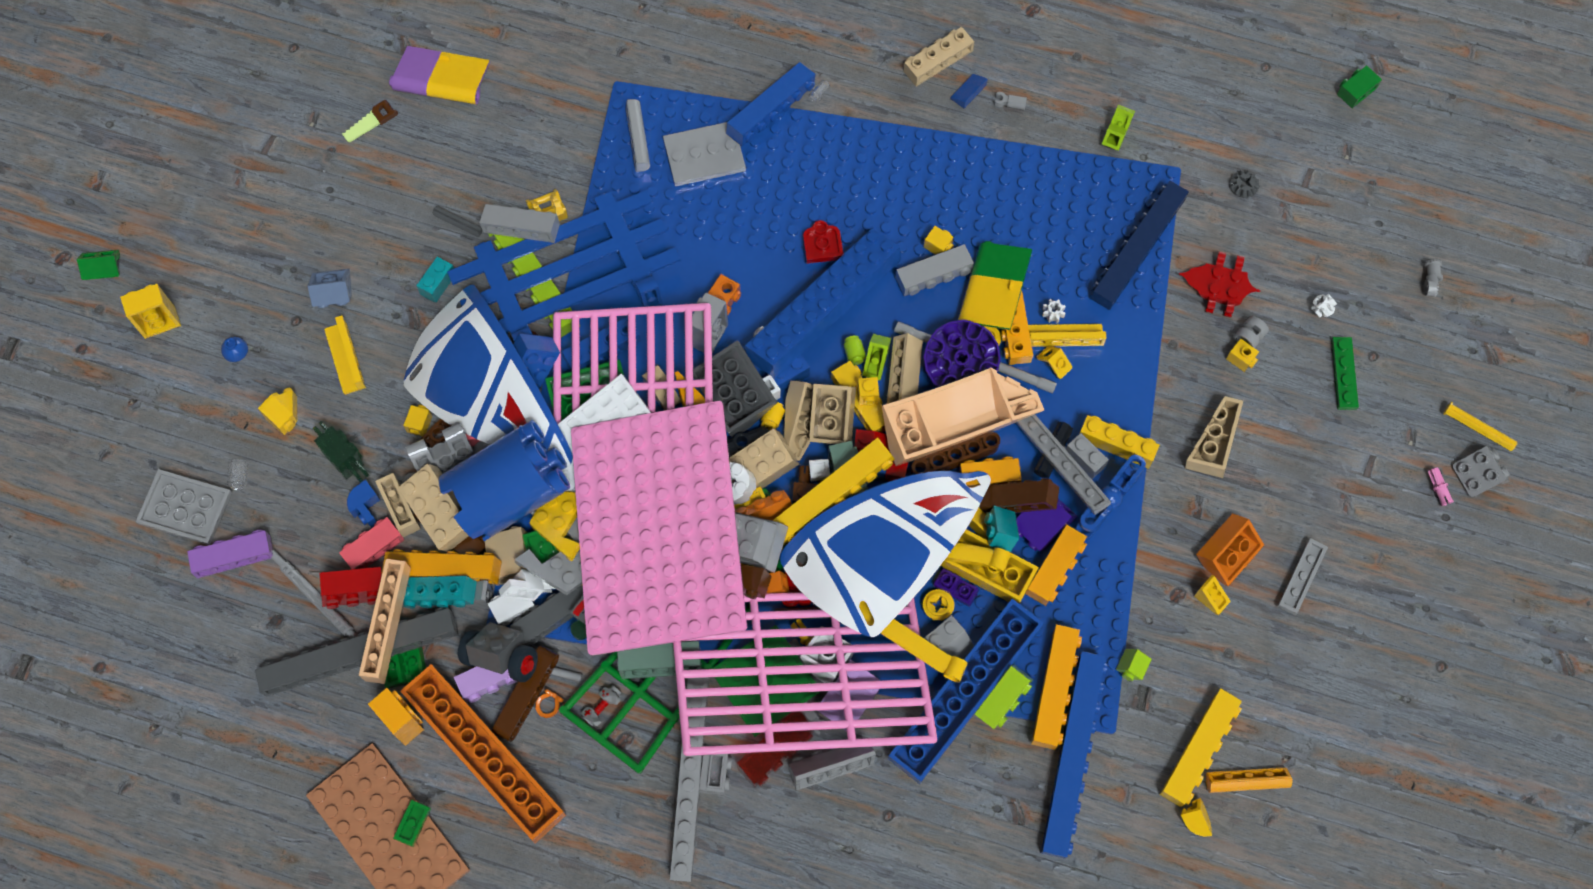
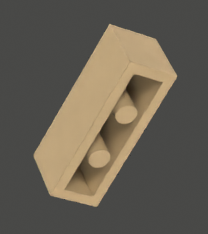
M394 473L376 480L375 482L402 537L420 530L421 528L413 515L411 507L398 489L400 483Z

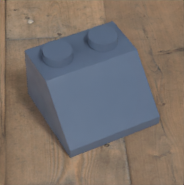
M350 269L312 273L307 286L312 307L325 308L331 304L341 306L350 302L352 296Z

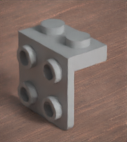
M1485 446L1453 464V468L1469 496L1476 497L1498 484L1504 485L1510 481L1508 478L1510 473L1505 465H1500L1498 461L1500 456L1495 448L1491 450L1490 447Z

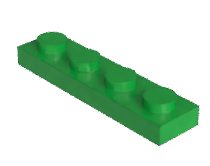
M1333 337L1331 344L1338 410H1357L1359 404L1352 337Z

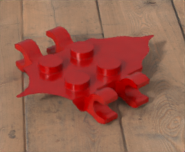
M1219 251L1215 265L1206 263L1203 266L1191 268L1187 272L1179 273V275L1187 280L1190 286L1199 292L1202 298L1208 300L1205 312L1212 314L1217 302L1226 305L1224 316L1232 317L1234 307L1240 305L1248 294L1261 292L1249 282L1248 272L1242 271L1245 259L1243 256L1237 255L1234 269L1225 268L1223 265L1226 253Z

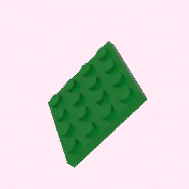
M775 625V626H773V627L770 628V629H779V628L777 627V625ZM785 637L762 638L763 648L791 647ZM754 640L741 649H755ZM797 655L764 656L765 667L803 665ZM756 657L726 658L712 669L757 667ZM809 673L766 675L767 685L816 683ZM758 675L714 677L721 687L759 686ZM821 691L769 694V703H805ZM760 694L727 696L733 706L761 705ZM791 712L771 713L772 724L777 723ZM762 713L739 714L746 725L764 724ZM752 733V734H753L754 737H756V736H758V735L761 734V733Z

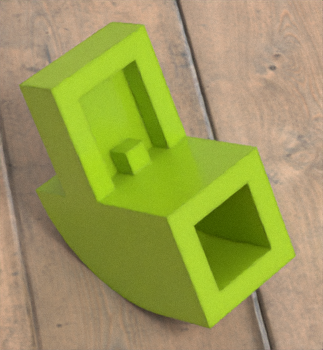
M1121 105L1117 106L1102 142L1103 145L1119 151L1135 113L1134 110Z

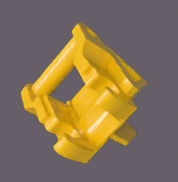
M557 189L533 200H525L528 209L539 212H552L557 214L559 221L568 218L566 208L561 201ZM551 201V206L544 209L539 207L540 204Z

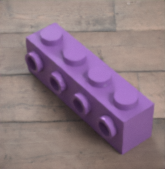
M256 530L250 535H237L232 537L231 540L215 541L209 546H196L193 550L187 551L191 573L198 579L271 559L273 547L270 535L265 530Z

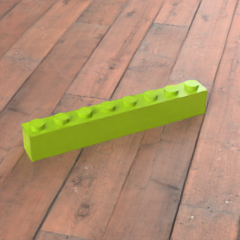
M488 234L489 237H494L495 240L493 242L498 250L524 240L523 238ZM533 252L507 263L513 265L511 269L516 277L542 267ZM552 280L525 290L526 292L528 290L531 292L532 295L530 297L535 305L561 295ZM569 307L559 312L572 311V309ZM552 314V315H549V316H547V317H544V319H547V318H548V319L550 320L551 323H549V326H550V328H551L552 331H553V314ZM561 319L562 338L572 331V319Z

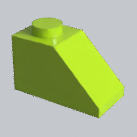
M877 334L872 335L862 376L869 378L878 377V380H881L892 338Z

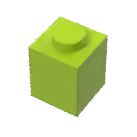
M1125 649L1116 670L1122 673V677L1128 681L1143 680L1152 659L1138 649Z

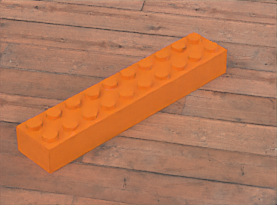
M432 664L400 691L535 844L566 816L562 809Z

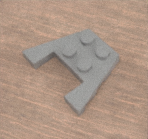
M578 518L575 519L567 533L568 537L579 543ZM530 549L515 558V563L518 566L526 568L534 576H539L547 584L566 596L583 584L580 549L573 561H569L564 554L559 552L541 564Z

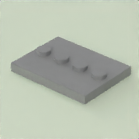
M727 122L663 136L675 186L746 171L740 144L726 134Z
M158 469L135 522L138 525L210 545L232 491Z

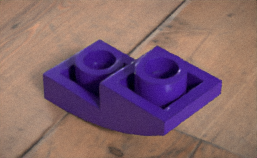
M944 568L933 584L936 588L944 590L952 598L968 607L971 606L979 592L978 587L961 580L960 576Z

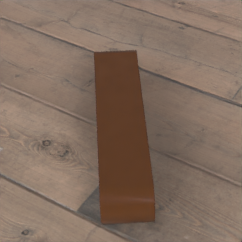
M988 432L921 457L912 463L911 475L921 474L915 470L917 467H922L925 470L923 473L950 471L960 467V464L965 461H976L992 455L999 448L1000 436L995 432ZM991 440L995 442L996 445L990 446L986 442ZM975 447L978 452L973 453L968 448ZM958 454L960 458L953 459L951 455ZM938 460L941 461L943 465L936 466L933 462Z
M539 646L536 650L538 662L534 674L528 681L517 683L493 726L492 732L509 742L516 738L559 660V654L543 646Z

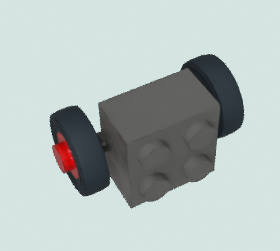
M489 622L481 631H468L464 634L458 646V659L462 664L471 667L477 666L503 674L508 669L510 678L518 682L528 681L537 667V652L534 648L525 645L523 632Z

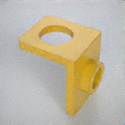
M1047 346L1036 357L1037 360L1048 362L1058 379H1062L1072 369L1071 363L1061 348ZM1052 351L1050 355L1044 356L1046 353Z

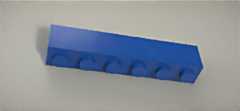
M799 62L728 121L726 134L741 146L751 142L758 132L764 131L771 121L774 122L783 111H787L795 101H799L804 93L813 89L816 74Z

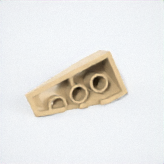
M790 381L785 403L784 439L797 461H800L810 444L813 385L807 382Z

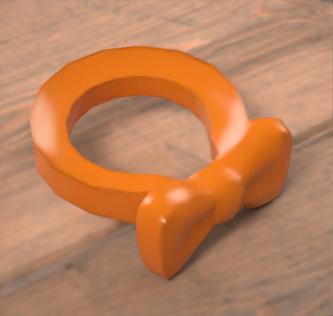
M545 689V694L537 699L535 709L541 717L551 718L558 713L560 702H563L564 698L550 689ZM552 696L555 699L554 711L549 714L543 713L540 708L542 700Z

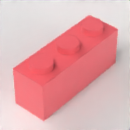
M388 517L377 521L369 531L362 532L353 543L346 544L339 554L351 569L368 568L384 556L385 552H389L403 542L404 538Z

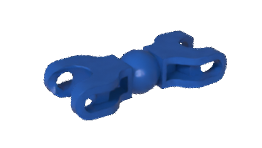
M1132 455L1111 480L1109 486L1101 489L1111 501V505L1096 515L1087 508L1081 516L1075 530L1081 532L1080 528L1082 527L1088 531V534H1084L1087 536L1086 540L1093 536L1110 512L1121 505L1125 494L1138 481L1146 466V462L1141 456ZM1136 461L1140 464V468L1138 469L1130 463Z

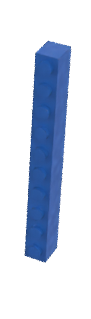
M1083 651L1079 654L1040 852L1042 854L1063 859L1072 854L1073 843L1070 841L1072 834L1075 835L1077 829V822H1074L1075 815L1079 814L1081 802L1078 799L1079 794H1083L1085 782L1082 781L1083 773L1087 774L1089 766L1086 757L1087 753H1091L1093 742L1090 741L1091 733H1095L1096 722L1093 720L1094 715L1098 714L1100 702H1097L1098 694H1102L1104 682H1101L1102 674H1106L1108 663H1105V656Z

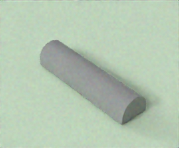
M629 99L626 101V115L635 171L641 172L650 168L640 101Z

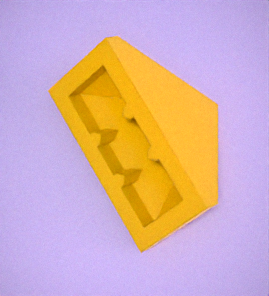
M1211 575L1194 595L1196 599L1218 616L1231 602L1214 575Z

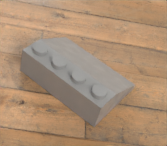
M872 747L835 748L824 753L820 750L812 753L809 758L803 759V757H798L791 760L792 763L789 764V770L797 791L874 765L876 754Z

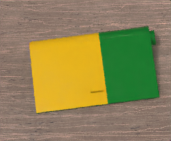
M990 241L980 243L958 320H968L981 326L1011 330L1032 249L994 244Z

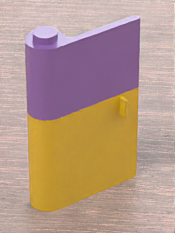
M407 46L394 75L390 77L389 85L395 91L477 105L480 99V84L490 64V60Z

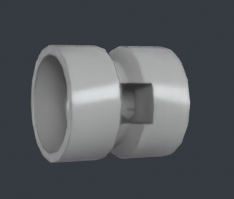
M1250 316L1242 325V328L1233 336L1236 344L1242 339L1256 348L1260 340L1268 333L1269 328L1261 319Z

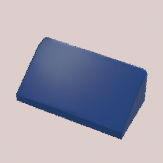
M972 74L950 99L965 109L984 89L988 79Z

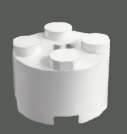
M730 462L734 504H743L750 499L749 497L756 489V479L754 474L746 467Z

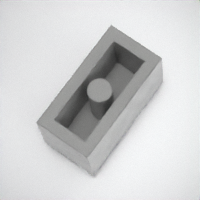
M1082 433L1066 447L1067 452L1091 479L1099 474L1109 461Z

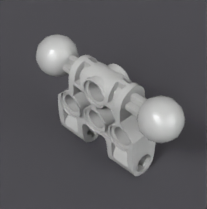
M457 423L442 430L446 440L444 443H438L434 447L429 448L424 439L405 448L417 472L428 463L437 466L443 474L489 444L479 441L472 450L461 424ZM415 472L408 473L406 476H404V478L401 481V485L411 476H413Z

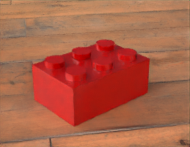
M381 567L319 573L322 607L335 609L339 605L355 607L359 603H367L368 605L376 603L382 577Z

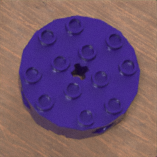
M968 320L948 322L936 329L927 342L924 353L926 373L936 388L974 375L990 367L997 370L998 373L1001 362L999 346L992 333L980 324ZM962 355L963 358H966L965 363L958 361L959 356Z

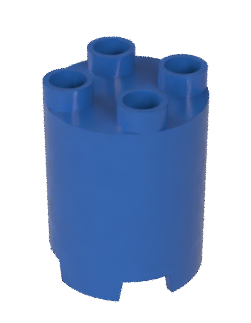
M534 420L517 427L439 476L441 493L444 495L453 491L462 509L454 516V519L472 539L483 535L482 539L486 541L570 489L569 481L562 472L563 469L567 468L563 455L555 447L547 451L541 443L545 440L544 434Z

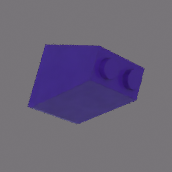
M1058 498L1057 509L1022 512L1016 518L1018 533L1021 538L1024 536L1029 540L1027 544L1033 550L1043 551L1062 533L1066 524L1070 525L1078 516Z

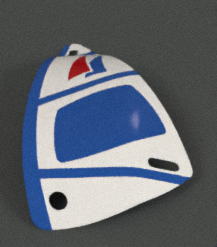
M473 284L467 286L436 315L419 337L406 369L404 387L436 416L452 426L460 423L467 435L489 445L517 427L534 420L545 437V440L541 443L549 451L551 450L550 444L555 442L563 452L562 455L568 467L572 463V452L530 372L476 286ZM465 298L466 303L461 308H456L458 302ZM420 363H422V369L417 374V376L412 381H410V375L413 373L416 367Z
M934 471L907 476L868 489L833 506L808 523L782 550L780 556L781 564L797 588L820 609L847 627L866 636L875 637L904 609L946 559L974 517L990 485L991 478L982 471L971 473ZM975 479L980 483V486L969 488L966 485V482ZM800 552H805L808 556L807 564L803 567L798 566L796 562V557ZM861 601L867 603L874 618L872 626L866 623L859 608Z

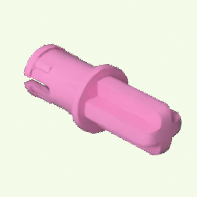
M1439 468L1429 470L1428 475L1434 486L1433 491H1436L1441 506L1447 505L1444 497H1446L1448 504L1453 503L1454 501L1447 488L1448 483H1445Z

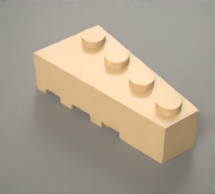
M1224 396L1204 433L1195 445L1194 450L1189 455L1185 469L1220 478L1224 477L1243 405L1242 400Z

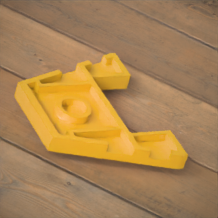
M564 492L538 508L529 524L545 540L549 541L559 552L564 554L569 561H573L580 549V544L565 538L577 518L576 492Z

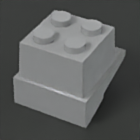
M735 512L740 563L765 568L766 571L775 573L788 526L779 522Z

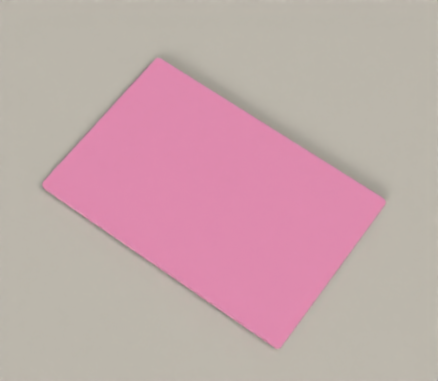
M715 401L573 427L571 429L588 653L594 656L745 631L747 629L723 403Z

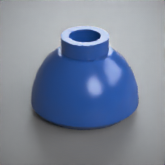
M229 337L221 346V353L229 362L242 360L248 352L247 343L239 337Z

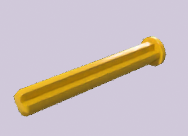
M1452 401L1443 412V415L1451 416L1510 451L1514 450L1517 445V441L1456 407Z

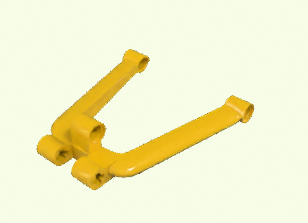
M957 542L945 560L984 566L986 568L990 567L1004 573L1011 554L1001 548H994L993 550L987 547ZM861 601L859 608L866 623L872 626L874 624L872 613L867 603ZM895 619L880 633L935 670L943 673L945 678L954 682L961 681L968 664L965 660L945 653Z

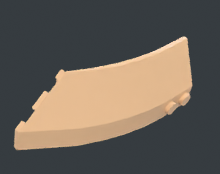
M990 367L947 385L883 405L882 411L887 441L891 455L895 458V465L898 466L1044 411L1038 393L1032 389L1028 390L1020 386L1021 383L1008 376L1004 377L998 374L997 370Z

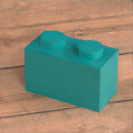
M437 256L416 285L420 295L437 303L451 283L447 271L454 269L453 265Z
M993 506L991 511L987 512L984 519L989 546L1011 552L1019 540L1015 512Z

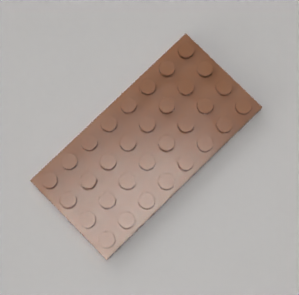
M373 743L306 794V797L375 889H448L470 871L429 816L414 847L393 839L410 801H418Z

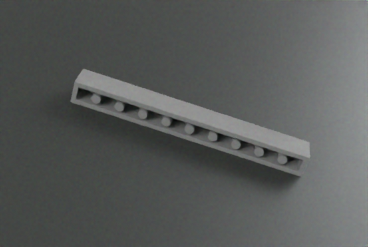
M710 677L688 678L687 689L709 688ZM708 696L686 697L687 708L707 707ZM706 716L688 717L689 728L706 727ZM705 735L690 736L691 747H704ZM681 749L670 880L692 882L703 755L685 756L683 749Z

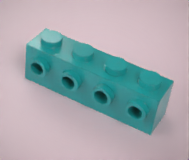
M468 576L409 577L403 607L414 609L415 606L432 608V605H436L437 607L448 608V605L463 608L465 605H473L477 581Z

